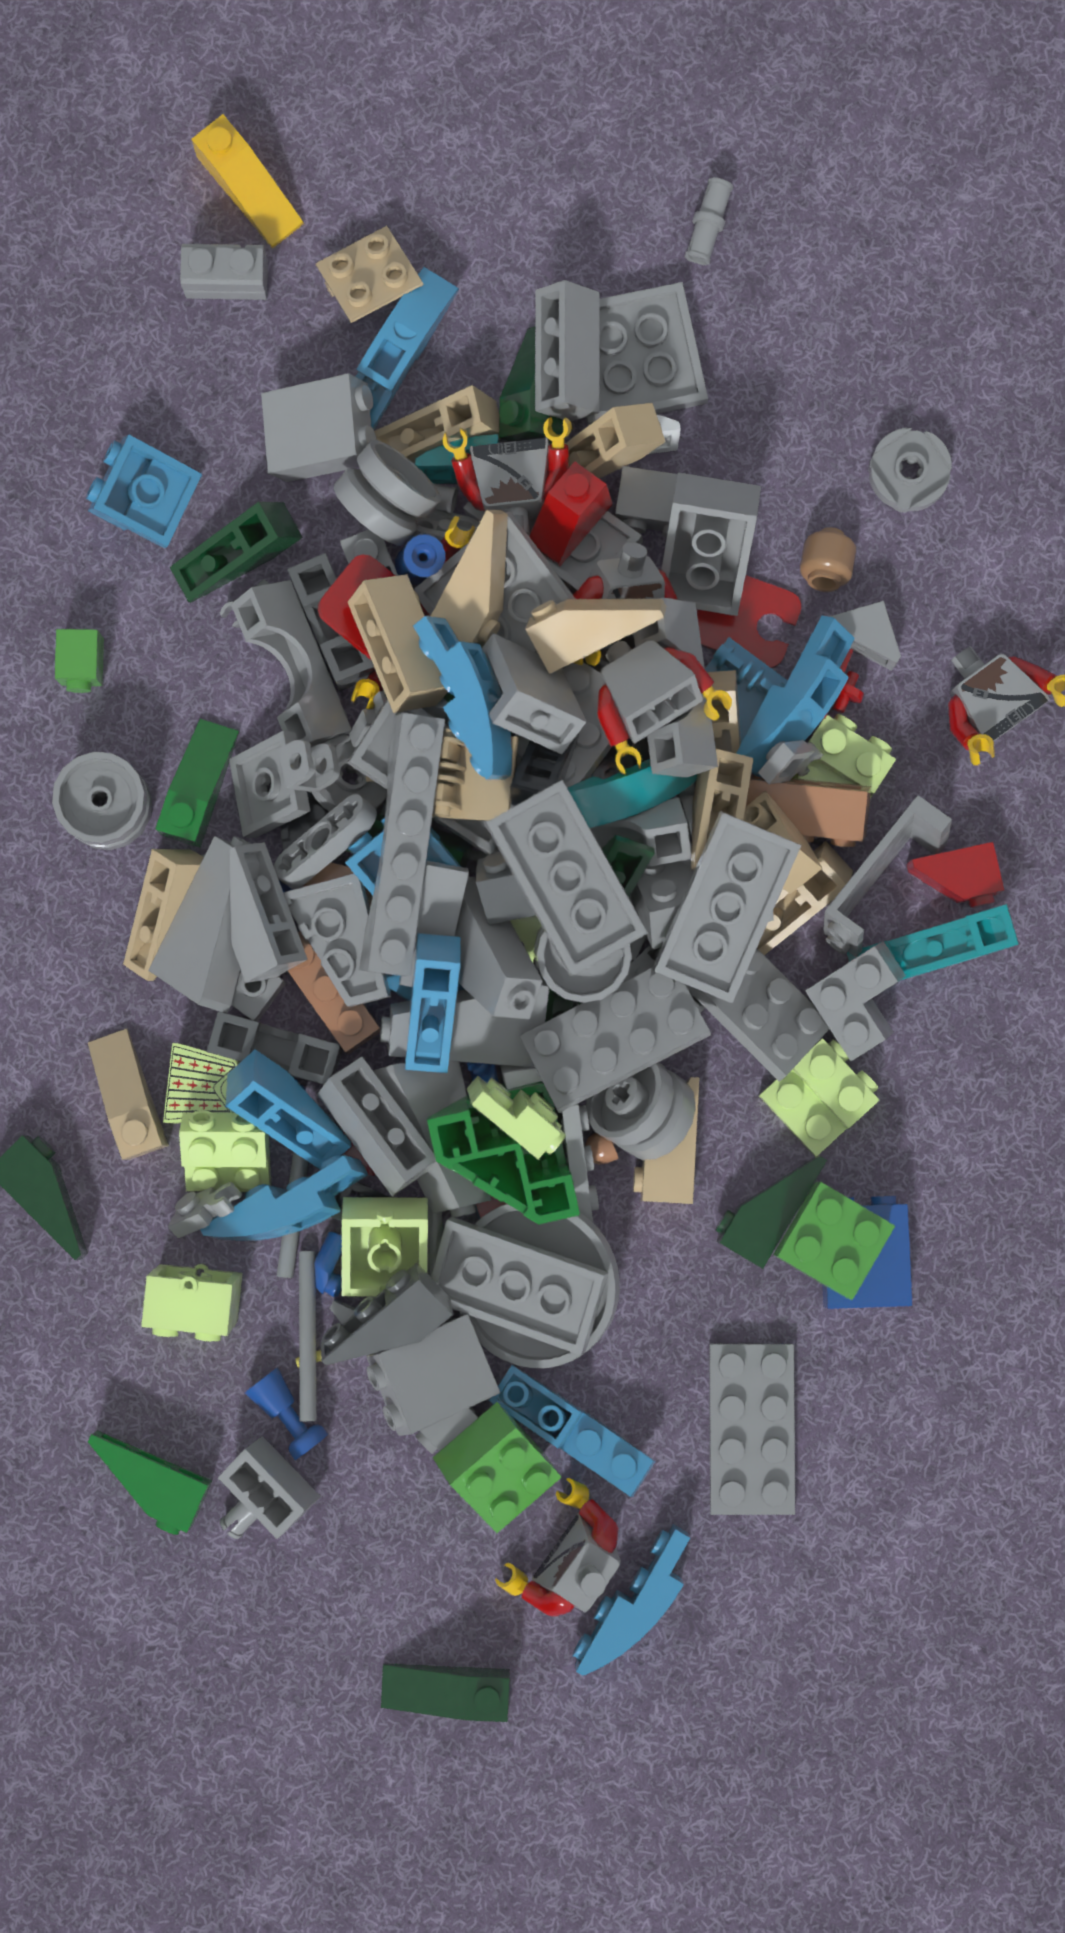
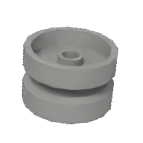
M370 440L357 457L360 469L347 468L336 481L333 489L345 508L370 531L387 542L397 546L405 545L417 530L418 524L415 517H428L441 502V495L430 479L403 454L379 440Z
M91 752L74 758L62 768L54 783L52 804L57 820L69 834L94 849L114 850L131 844L143 834L151 819L152 797L148 784L128 761L112 753ZM108 796V801L104 806L98 807L96 805L98 799L104 800Z
M542 926L537 931L534 945L536 966L549 988L565 999L582 1003L601 1000L617 990L628 975L632 958L629 943L577 974L569 976Z
M658 1062L587 1098L586 1109L589 1123L596 1133L615 1143L629 1154L641 1160L657 1159L670 1153L684 1140L693 1123L696 1105L694 1092L687 1082Z

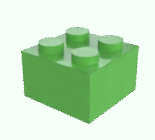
M815 1182L773 1255L841 1296L853 1300L895 1225L824 1183Z
M498 1402L433 1457L452 1488L496 1533L501 1531L561 1478V1475L542 1449Z

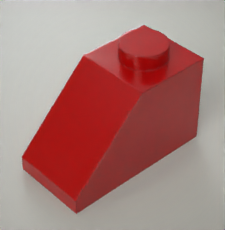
M574 461L548 492L529 536L542 554L558 566L565 562L613 505L607 484Z
M993 842L912 859L906 864L908 873L956 903L969 901L970 908L994 903L993 895H997L1005 890Z

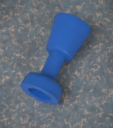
M421 534L413 537L395 559V569L398 576L408 575L411 585H420L425 579L435 575L443 567L445 562L444 547L437 538L431 535Z
M278 1367L244 1392L270 1418L278 1416L294 1437V1440L288 1447V1451L294 1460L300 1458L328 1435L324 1427L319 1424H314L308 1428L304 1422H300V1417L291 1406L295 1400Z

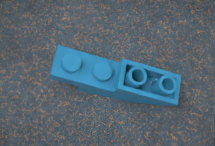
M425 267L418 274L423 285L401 297L356 369L358 373L355 377L367 383L372 393L373 407L370 409L371 427L374 430L414 361L420 358L459 291L458 287Z
M821 616L785 687L771 685L745 738L741 742L736 754L753 758L751 772L757 777L762 778L758 772L768 761L766 759L767 753L776 744L782 741H805L826 716L849 678L840 667L855 638L833 617Z
M424 616L413 627L420 637L418 643L421 650L429 659L434 660L441 672L440 681L451 695L455 696L452 701L443 707L450 719L448 725L452 733L466 745L471 754V765L479 775L485 777L486 780L507 779L512 775L511 735L509 730L493 724L489 715L492 708L501 698L502 693L484 651L478 643L459 642L445 618Z
M346 1155L333 1156L321 1164L319 1172L311 1177H302L291 1182L286 1189L267 1184L252 1188L245 1194L246 1199L234 1206L235 1209L232 1213L224 1217H213L209 1226L200 1230L203 1236L232 1241L265 1240L302 1231L340 1212L341 1209L334 1196L367 1176L368 1173L361 1160Z
M511 1365L498 1385L500 1393L489 1399L493 1404L498 1402L510 1416L555 1447L571 1455L630 1497L634 1496L656 1462L623 1439L624 1437L514 1365Z
M674 1524L669 1532L661 1530L650 1550L655 1555L648 1570L641 1567L630 1585L629 1590L634 1592L632 1598L619 1590H616L612 1599L608 1596L603 1598L593 1617L599 1621L591 1636L586 1633L582 1635L572 1654L573 1657L577 1658L575 1663L577 1673L584 1676L621 1656L641 1640L660 1620L684 1585L682 1578L672 1573V1570L690 1540L688 1532Z

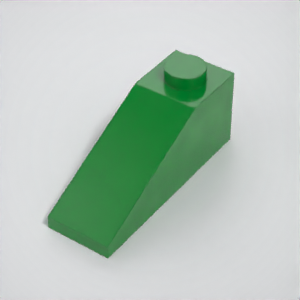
M203 719L199 720L168 789L155 828L162 836L201 848L229 765V759L232 756L239 735L238 730Z
M97 1430L90 1435L89 1445L149 1517L157 1520L156 1527L174 1535H179L180 1530L187 1533L193 1527L212 1480Z

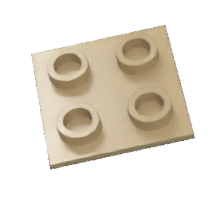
M387 226L315 263L326 281L325 285L331 297H336L351 323L423 285L422 280Z
M444 729L432 817L490 821L509 810L511 807L510 785L515 773L519 737L511 736L512 775L505 780H486L471 765V754L464 742L459 740L452 733L451 729Z

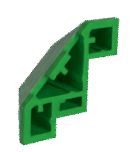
M543 1081L507 1089L505 1083H501L511 1094L509 1096L511 1100L520 1090L530 1097L536 1092L554 1107V1103ZM469 1095L464 1096L427 1118L435 1159L439 1164L457 1172L473 1182V1185L499 1201L507 1203L538 1225L580 1215L573 1179L566 1163L562 1142L551 1154L545 1151L537 1159L471 1104Z

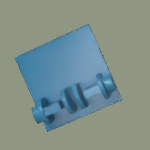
M728 638L718 648L713 659L705 668L707 672L736 670L741 742L745 738L771 685L784 688L788 681L731 638Z

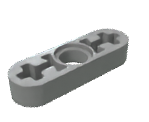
M358 794L348 796L278 856L274 864L278 880L291 889L302 887L372 827L377 815L376 808Z

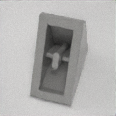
M884 601L830 616L835 618L855 638L850 649L892 671L899 661L901 654Z

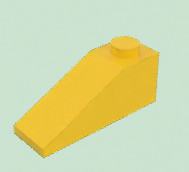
M224 114L191 139L199 161L272 249L304 224L251 147Z

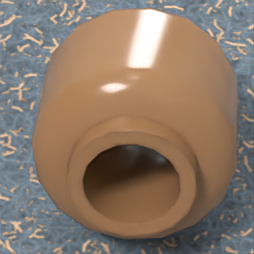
M828 527L809 535L803 546L800 574L810 587L822 592L838 590L839 587L846 585L852 578L856 545L851 538L837 528Z

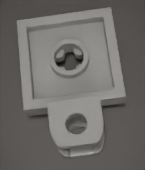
M282 731L230 758L229 762L243 837L257 838L309 812L310 806L307 791L318 792L333 784L340 775L335 746L322 743L310 748V742L297 740L296 732ZM325 758L327 762V767L325 771L322 772L320 765L321 761ZM272 782L271 789L268 792L267 785H269Z

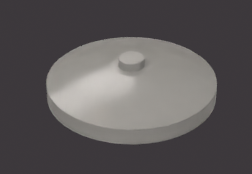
M504 1204L486 1214L475 1224L609 1272L586 1352L602 1338L608 1330L617 1310L620 1279L613 1251L605 1236L590 1219L580 1212L579 1216L538 1225L523 1216V1213L515 1208ZM469 1315L480 1344L492 1354L509 1363L529 1368H550L566 1364L581 1356Z

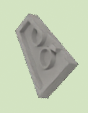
M355 874L284 892L289 910L298 923V928L313 947L321 960L322 967L347 1007L391 997L386 974L359 970L365 926L370 906L365 886Z
M576 1104L562 1111L563 1118L558 1122L562 1126L560 1130L566 1134L562 1144L564 1152H567V1158L565 1159L572 1175L579 1212L593 1222L592 1211L599 1210L596 1186H589L587 1171L594 1170L591 1146H584L582 1131L589 1130V1120L586 1105L579 1106V1104Z

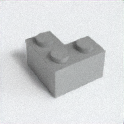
M884 941L805 990L850 1061L880 1044L894 1033L872 998L900 981L906 975Z

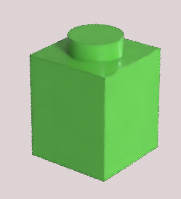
M56 629L55 679L61 686H66V691L88 693L91 692V686H103L104 637L98 630Z

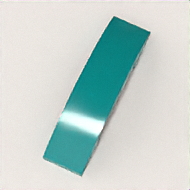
M648 759L641 762L640 768L637 764L626 769V774L619 772L605 779L592 776L567 787L588 827L593 828L628 818L671 799L693 784L697 779V774L690 777L652 774L651 761Z
M1008 904L966 916L962 919L884 941V943L906 976L901 979L904 980L1019 945V940ZM879 943L863 947L859 956ZM847 952L849 962L856 958L854 955Z

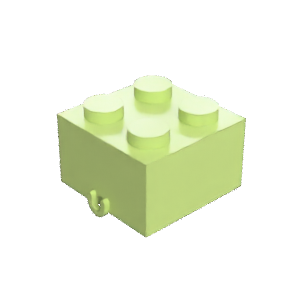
M343 1197L342 1296H377L386 1288L387 1282L396 1272L402 1269L407 1271L415 1263L427 1273L428 1198Z
M159 1264L146 1276L141 1327L153 1328L152 1334L157 1336L176 1337L178 1336V1331L195 1333V1339L220 1341L221 1336H228L237 1324L243 1273L211 1270L204 1264H198L194 1268ZM198 1269L204 1270V1273H201V1276L197 1275Z

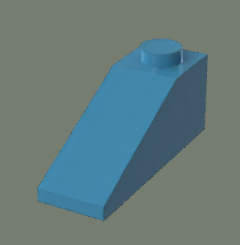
M417 934L405 1070L448 1073L460 970V937Z
M256 1049L227 1074L226 1107L320 1170V1166L324 1161L333 1156L342 1155L351 1147V1141L288 1071Z

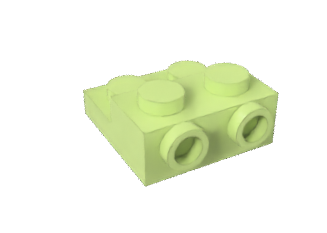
M836 714L834 719L827 715L809 741L823 754L822 758L812 761L807 766L810 770L807 775L799 776L796 773L792 778L871 786V798L896 761V758L889 755L892 748L883 740L871 736L869 741L856 734L857 725L850 719L840 714Z
M823 1038L820 1039L781 1081L776 1079L759 1095L815 1157L879 1101L874 1094L878 1089L876 1083L862 1070L857 1075L845 1063L849 1059L834 1039L830 1043H827Z
M479 1076L467 1088L471 1104L537 1159L545 1151L551 1154L564 1140L566 1134L560 1130L562 1126L556 1121L558 1116L553 1112L554 1107L538 1093L534 1092L530 1097L520 1090L511 1100L509 1098L511 1094L496 1080L491 1078L486 1083Z
M205 1110L193 1113L183 1112L179 1136L181 1164L185 1168L186 1191H204L211 1187L217 1190L229 1182H232L240 1192H248L262 1184L271 1185L268 1134L236 1113H212Z

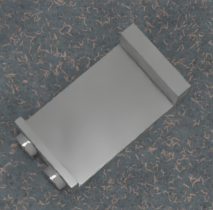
M917 795L825 910L824 934L827 936L825 940L833 949L843 955L849 952L856 958L862 952L864 929L847 918L848 915L910 838L934 855L941 853L948 843L952 823L950 817Z

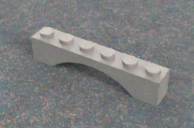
M401 713L393 717L388 754V785L383 841L375 889L365 926L360 971L411 976L445 719L409 713Z

